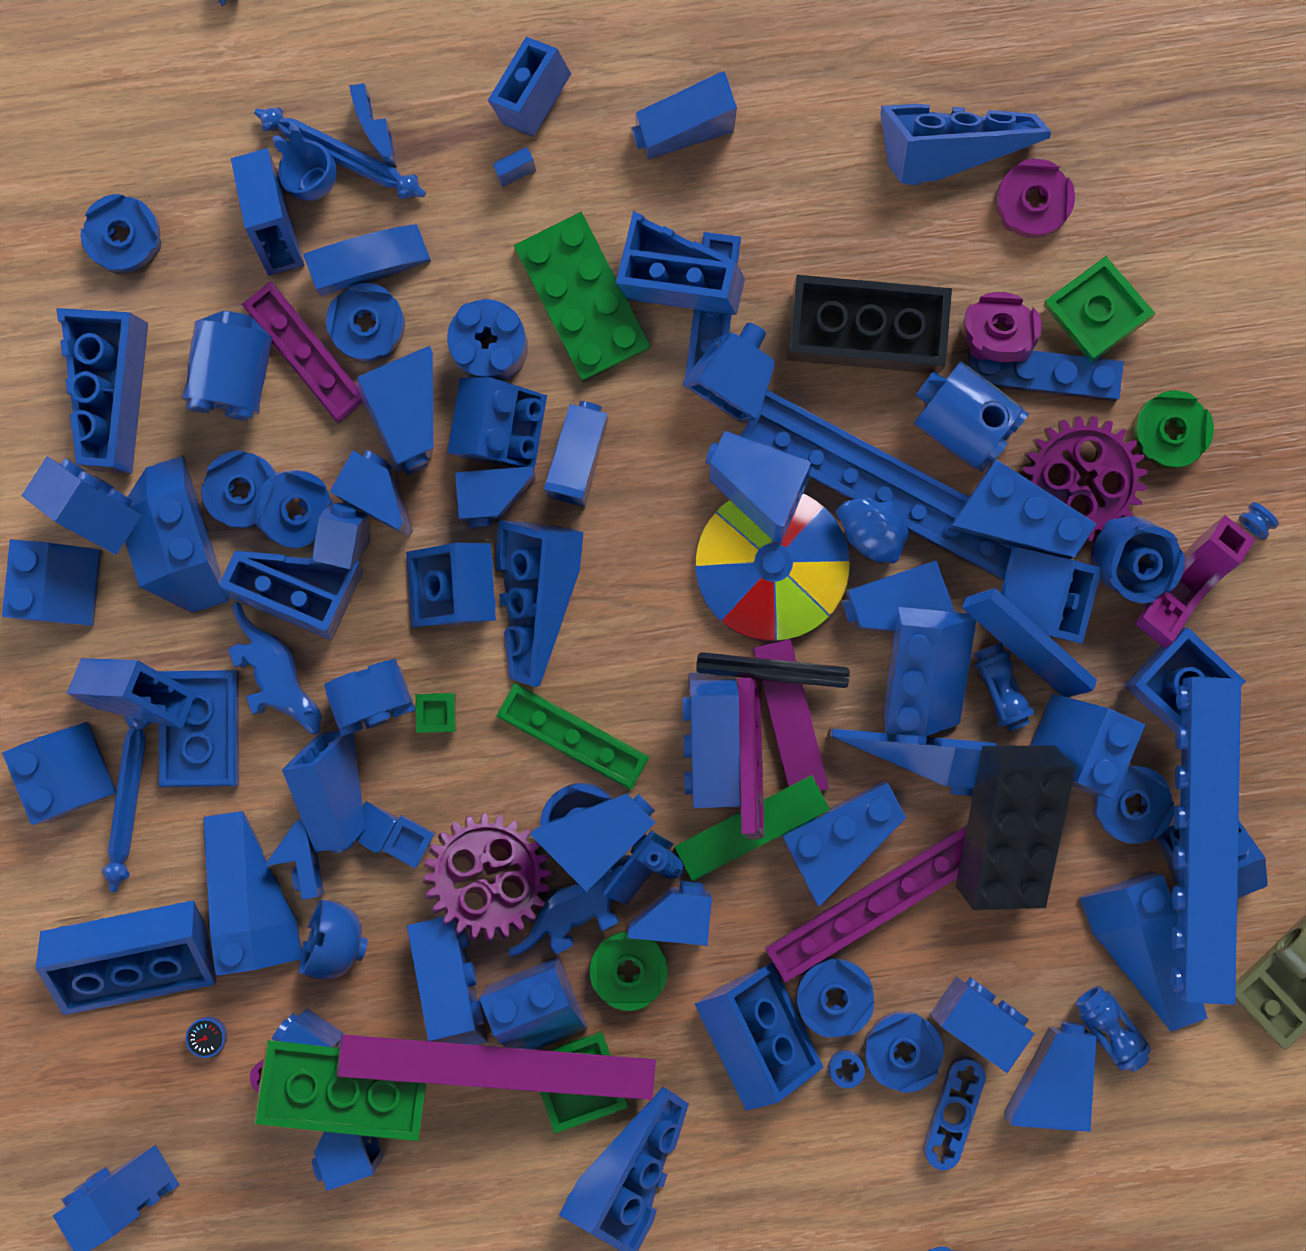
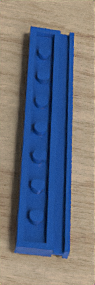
M766 391L758 418L748 421L741 437L812 462L810 478L850 500L870 497L878 503L888 500L893 501L894 513L903 519V523L908 528V531L1004 581L1012 546L1015 545L948 529L969 498L968 496L773 392Z

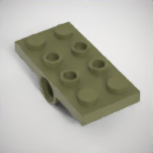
M1306 915L1236 981V1001L1285 1050L1306 1031Z

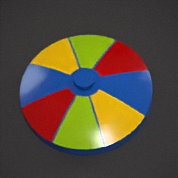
M803 494L781 544L774 542L731 500L726 502L714 513L702 532L696 552L695 569L701 595L708 608L719 621L745 637L762 641H782L796 638L813 630L831 615L846 589L850 560L846 539L837 521L819 502Z

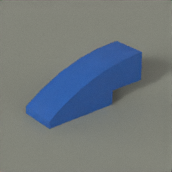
M417 224L369 233L303 254L315 288L321 297L354 284L372 283L431 261Z

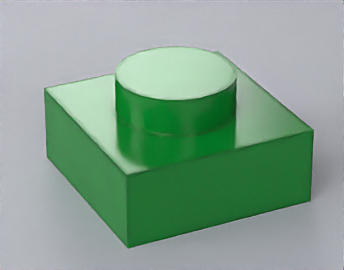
M456 693L415 694L416 733L457 732Z

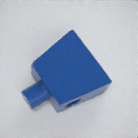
M746 323L740 336L732 332L718 336L685 378L682 385L739 422L757 419L775 365L773 358L759 350L766 336L765 330L753 323Z

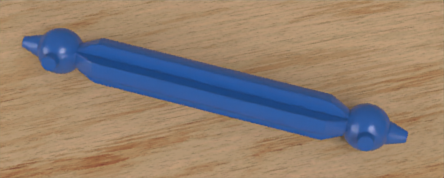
M279 107L266 110L256 109L254 112L261 120L263 131L279 130L285 138L291 140L288 128L290 124H295L300 129L304 140L315 141L323 145L334 158L335 163L384 187L397 188L400 199L412 198L414 196L424 198L426 192L419 186L417 175L401 176L397 169L296 119L284 118L283 110Z
M124 716V719L130 729L124 738L108 847L110 863L102 869V873L108 881L110 892H116L120 883L130 876L124 863L130 853L146 743L143 729L152 723Z

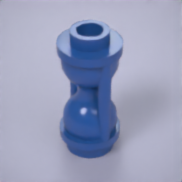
M998 643L973 653L976 661L973 664L974 669H978L979 676L986 683L994 703V712L998 719L996 721L997 726L1002 727L1006 725L1009 732L1030 724L1028 716L1033 715L1034 710L1029 708L1027 699L1020 692L1013 674V664L1009 658L1011 656L1010 651H1005L1003 644Z
M1096 986L1086 991L1077 999L1075 1004L1079 1008L1078 1015L1089 1030L1097 1036L1096 1039L1119 1070L1129 1069L1131 1072H1134L1148 1063L1150 1059L1148 1055L1152 1049L1110 991H1104L1101 986ZM1119 1018L1122 1020V1022L1125 1024L1128 1030H1125L1120 1026ZM1101 1031L1108 1034V1036L1110 1037V1043L1107 1041V1039L1104 1037Z

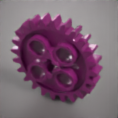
M1081 416L1074 417L1072 428L1066 420L1058 421V433L1051 427L1045 428L1044 432L1048 440L1034 439L1032 442L1037 447L1038 452H1025L1024 454L1027 459L1032 461L1031 467L1020 468L1022 473L1030 475L1029 481L1070 507L1072 499L1077 495H1081L1086 500L1087 508L1082 515L1097 524L1086 541H1093L1094 530L1100 534L1105 523L1113 518L1119 519L1121 516H1134L1128 507L1130 505H1142L1143 503L1134 496L1135 492L1147 490V486L1137 482L1138 477L1148 473V470L1137 469L1136 463L1144 458V454L1132 455L1130 452L1137 444V441L1132 440L1124 443L1122 439L1126 433L1125 429H1119L1111 433L1113 422L1110 420L1105 421L1098 428V418L1096 416L1090 417L1086 426H1084ZM1086 441L1091 442L1096 449L1095 457L1091 462H1085L1080 456V447ZM1064 450L1068 451L1076 469L1063 457L1062 452ZM1054 464L1060 465L1065 474L1063 481L1057 486L1053 485L1048 478V471ZM1077 470L1079 472H1089L1090 476L1086 479L1089 487L1077 485L1076 482L1081 478ZM1109 472L1113 473L1118 479L1116 490L1110 494L1102 486V480ZM1090 488L1104 501L1103 507L1098 506Z
M486 813L482 814L479 824H475L473 818L469 815L465 819L464 829L458 823H452L450 829L453 836L445 832L439 834L438 839L443 847L431 845L429 852L437 859H426L423 866L433 871V873L425 875L422 879V883L433 885V888L426 892L425 899H437L438 902L431 912L434 914L444 910L446 916L443 919L442 925L445 926L454 920L457 923L456 935H459L466 927L470 929V940L474 941L479 931H484L486 941L490 942L493 939L494 931L498 930L504 940L509 936V926L516 932H521L524 928L521 918L531 923L536 917L531 908L541 909L545 903L537 895H546L549 892L550 888L540 883V881L548 879L551 872L540 869L539 866L543 865L548 857L547 855H535L540 844L538 842L529 844L526 841L531 832L529 829L521 834L515 832L518 821L514 820L507 828L503 826V816L500 814L494 824L489 823ZM495 845L502 846L508 852L509 858L505 861L495 860L491 856L489 848ZM458 856L466 857L472 865V870L464 873L457 871L452 864V859ZM510 866H519V871L496 875L490 885L486 879H481L461 889L453 887V884L457 882L463 883L476 880L482 870H485L487 875H493ZM513 882L518 885L520 897H507L502 891V884ZM468 893L478 894L483 900V908L480 910L470 909L464 901V896Z

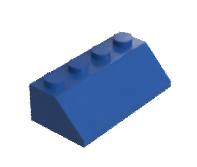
M194 900L40 931L36 970L63 1015L216 984L206 924Z

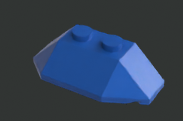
M180 456L146 467L127 496L133 500L129 507L142 515L125 541L139 587L191 613L229 602V598L224 595L218 586L222 575L185 457Z

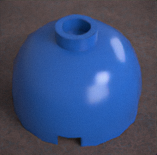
M320 899L309 921L308 928H311L308 941L303 942L299 973L313 979L330 980L348 972L355 960L362 961L368 939L361 937L362 925L356 913L348 906L335 901Z

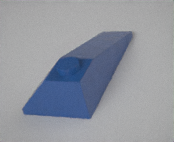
M498 520L495 561L496 570L503 571L505 593L499 595L501 607L507 606L509 627L506 628L504 637L510 679L533 687L541 685L580 572L584 532L556 525Z
M662 1087L653 1097V1100L648 1102L581 1175L568 1195L559 1215L620 1251H638L653 1224L657 1209L652 1207L657 1187H664L668 1174L662 1172L667 1154L676 1148L689 1103L669 1089Z

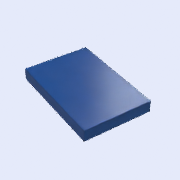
M239 670L159 671L163 675L196 692L183 728L159 724V787L239 786Z

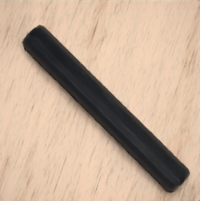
M705 652L699 653L696 661V671L702 674L837 688L848 687L850 680L849 668Z

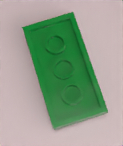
M582 211L513 245L582 383L650 350V344L625 295L617 286L616 278Z
M267 1040L254 1124L418 1141L426 1083L338 1077L336 1073L339 1048Z

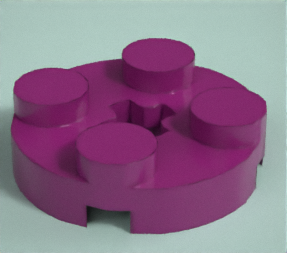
M1028 159L1016 165L1015 168L1006 174L999 184L996 193V207L1004 228L1027 238L1045 237L1060 229L1073 211L1075 190L1070 178L1065 177L1064 173L1059 170V166L1044 159ZM1033 189L1038 190L1040 197H1045V203H1040L1038 208L1032 207L1031 203L1027 202L1025 196L1031 194Z
M992 292L981 296L979 302L973 305L970 304L967 308L962 324L963 337L970 346V354L976 359H989L997 362H1023L1027 360L1032 350L1036 347L1041 334L1042 322L1039 313L1034 307L1030 311L1028 307L1022 304L1023 299L1011 293ZM997 323H1003L1006 329L1011 330L1001 331L995 327Z

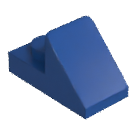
M302 819L297 820L265 866L295 861L297 868L292 869L293 886L296 892L301 891L303 900L324 894L318 854L312 846Z

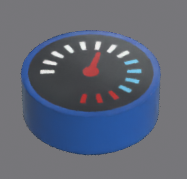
M202 1017L189 1026L185 1037L186 1045L195 1056L201 1058L212 1057L220 1052L227 1042L226 1027L215 1017Z

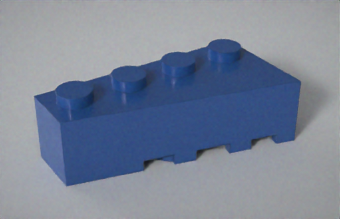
M56 308L58 322L62 324L63 340L60 341L62 356L66 357L68 379L65 380L67 394L71 395L73 413L70 414L76 464L98 472L132 474L148 323L130 312Z

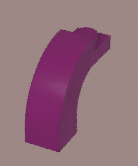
M1226 515L1221 517L1184 553V571L1176 587L1169 593L1165 591L1156 597L1157 600L1144 603L1142 605L1144 610L1138 617L1135 625L1163 648H1167L1175 641L1191 613L1206 594L1223 577L1241 564L1255 539Z

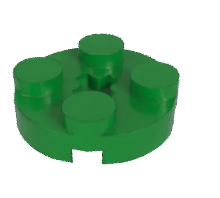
M1172 390L1162 392L1142 405L1135 417L1133 435L1134 440L1137 441L1138 453L1144 454V460L1150 461L1158 467L1177 469L1193 463L1207 451L1213 440L1214 423L1208 409L1205 410L1202 404L1197 401L1199 400L1188 392ZM1170 420H1175L1176 427L1183 430V433L1177 435L1175 440L1170 439L1169 435L1164 432V427L1169 425Z
M628 931L614 933L602 940L591 959L590 979L593 988L607 1004L619 1010L634 1011L646 1007L657 998L667 981V960L657 941L628 938ZM625 960H633V965L640 967V973L634 974L632 981H626L624 974L617 971L618 966H624Z

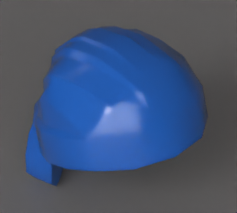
M290 124L288 128L290 141L279 135L273 136L272 139L275 148L283 154L278 172L280 182L295 198L305 201L321 199L332 190L337 180L335 160L323 145L315 141L304 140L297 125Z

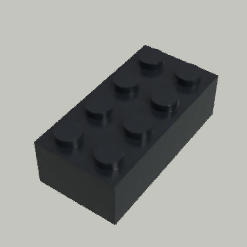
M796 275L792 294L787 360L932 373L935 371L939 374L946 366L952 288Z
M1055 745L982 746L956 880V888L973 910L1046 908L1076 769V766Z

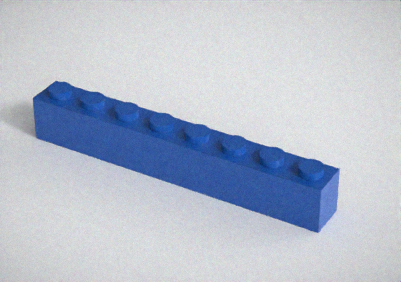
M1189 677L1183 679V686H1178L1176 694L1177 708L1182 709V725L1177 726L1175 736L1176 747L1181 749V765H1177L1175 769V787L1180 789V806L1176 805L1174 810V826L1176 830H1180L1179 846H1175L1173 851L1174 869L1179 870V886H1174L1172 892L1173 909L1178 910V927H1173L1171 934L1172 949L1177 951V967H1173L1171 970L1170 982L1172 991L1176 992V998L1186 1003L1235 1005L1241 679Z

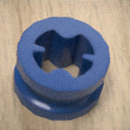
M1252 502L1248 506L1249 513H1242L1239 516V521L1254 536L1265 540L1269 536L1268 530L1276 529L1279 526V522L1264 506Z
M841 1050L830 1058L828 1071L832 1080L838 1086L853 1088L863 1080L865 1067L855 1052ZM844 1059H849L851 1065L854 1062L857 1064V1069L851 1071L852 1077L849 1079H844L842 1073L836 1074V1069L842 1067L841 1061Z

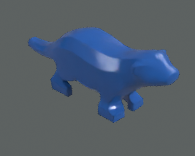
M239 602L233 603V611L237 622L251 643L247 645L235 644L228 651L234 667L241 666L243 668L250 664L254 668L255 680L261 688V692L246 697L252 714L263 713L266 706H270L293 717L310 734H318L322 721L321 711L317 704L300 687L290 648L275 635L256 627L246 617L242 605Z
M623 855L587 892L577 883L555 890L549 894L544 900V906L537 913L531 932L521 943L509 949V955L515 956L528 950L547 933L550 935V948L555 954H559L574 946L573 938L567 935L573 927L585 924L593 917L597 918L602 931L619 922L617 914L610 912L612 899L604 896L602 893L608 887L606 881L609 875L617 867H623L631 855Z

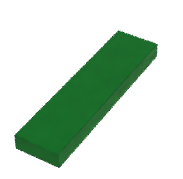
M517 683L513 684L496 715L501 720L629 790H632L650 757Z
M811 774L764 799L765 837L763 839L750 840L742 834L740 811L680 842L674 847L691 880L694 881L829 811L830 807Z

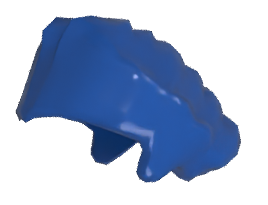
M866 497L845 501L839 506L836 514L838 519L842 521L848 542L863 556L877 563L894 564L899 560L904 545L909 538V532L903 523V519L894 513L893 501L888 500L878 503L874 499Z

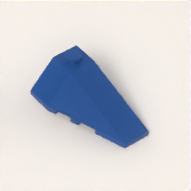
M926 104L881 106L880 111L888 166L898 180L907 185H920L922 182L938 181L1047 140L1051 136V130L1036 114L990 110L986 113V117L965 112V108L952 107L951 114L929 112L930 105Z
M829 729L830 737L935 783L951 786L950 794L973 796L982 746H996V743Z
M244 811L203 817L210 937L216 976L252 971L300 960L302 948L298 920L292 908L289 907L276 876L273 875L269 866H265L267 861L263 855L264 851Z
M1149 871L1079 897L1092 934L1116 961L1118 967L1128 976L1142 997L1171 1032L1208 1018L1204 1003H1186L1176 998V992H1173L1171 989V970L1173 967H1177V951L1172 949L1171 934L1173 927H1178L1177 910L1173 909L1172 897L1163 874Z

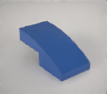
M365 83L349 85L357 116L374 150L385 164L397 167L391 129L386 118L374 120L371 98Z

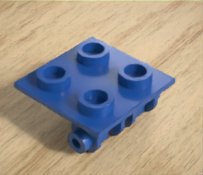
M652 830L648 835L644 834L632 846L630 851L632 856L625 865L617 867L609 875L606 881L608 887L602 894L627 905L653 871L668 879L678 878L683 871V863L676 855L669 851L674 843Z

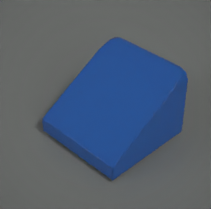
M365 801L363 805L365 830L357 837L356 841L379 855L383 852L382 848L399 818Z

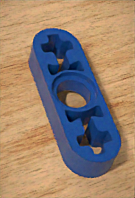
M968 1056L958 1057L949 1065L924 1141L923 1151L925 1157L934 1168L939 1170H949L959 1162L985 1084L986 1076L983 1067L975 1059ZM967 1066H971V1071L976 1075L974 1081L968 1080L963 1090L966 1095H971L969 1100H966L959 1094L950 1093L951 1088L958 1092L960 1091L962 1080L957 1076V1072L959 1070L965 1071ZM952 1102L961 1103L965 1108V1115L958 1123H949L944 1119V1109ZM940 1125L950 1132L958 1133L957 1137L949 1133L947 1146L952 1152L950 1155L944 1154L941 1160L937 1159V1154L932 1149L934 1145L941 1146L945 1134L943 1131L938 1130Z

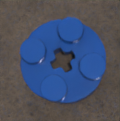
M121 194L108 195L94 202L85 214L87 219L84 222V229L81 228L80 235L82 245L93 261L112 273L120 274L136 271L148 264L161 249L162 242L160 239L159 222L151 209L136 198L125 197ZM121 225L124 229L130 228V233L124 242L119 240L113 242L112 237L116 234L115 227Z
M358 283L350 286L348 290L344 291L340 296L337 295L332 300L327 311L326 326L335 346L347 357L357 361L371 362L380 358H387L394 352L404 334L405 318L398 301L385 288L372 283ZM365 313H371V319L376 322L375 326L369 328L368 332H362L361 327L356 325V320L363 319Z
M245 451L225 453L216 458L206 471L207 475L201 489L203 503L215 519L232 528L247 529L255 527L257 525L255 524L254 507L257 493L263 483L276 471L268 461L253 453H246ZM241 480L244 484L250 483L251 489L248 491L249 496L244 500L240 496L234 498L232 492L236 490L235 482Z
M300 470L276 472L263 483L257 493L254 507L255 524L274 543L290 548L304 547L315 540L319 516L328 505H333V500L330 499L324 482L309 472ZM294 498H298V506L303 508L302 515H294L291 520L288 517L286 505L288 502L292 503Z
M1128 766L1115 798L1094 796L1093 814L1107 834L1119 841L1133 844L1146 842L1161 836L1171 824L1175 807L1169 791L1170 787L1159 773L1147 767ZM1135 794L1141 796L1139 803L1143 806V810L1141 812L1133 811L1130 815L1126 811L1128 806L1125 804V800L1127 797L1133 798Z
M828 957L807 969L801 976L797 985L796 1003L803 1021L815 1033L824 1037H842L859 1032L868 1023L874 1011V992L869 977L858 965L846 959ZM838 988L843 989L842 998L845 1000V1003L841 1007L837 1004H834L831 1008L826 1005L828 1002L826 992L829 989L833 991Z
M900 1011L882 1017L873 1025L872 1029L865 1036L864 1054L870 1072L879 1083L890 1089L909 1093L921 1090L935 1080L944 1056V1046L938 1031L929 1021L915 1012ZM900 1042H904L906 1045H914V1050L910 1052L911 1059L907 1062H904L901 1057L894 1058L893 1053L898 1050L897 1044Z

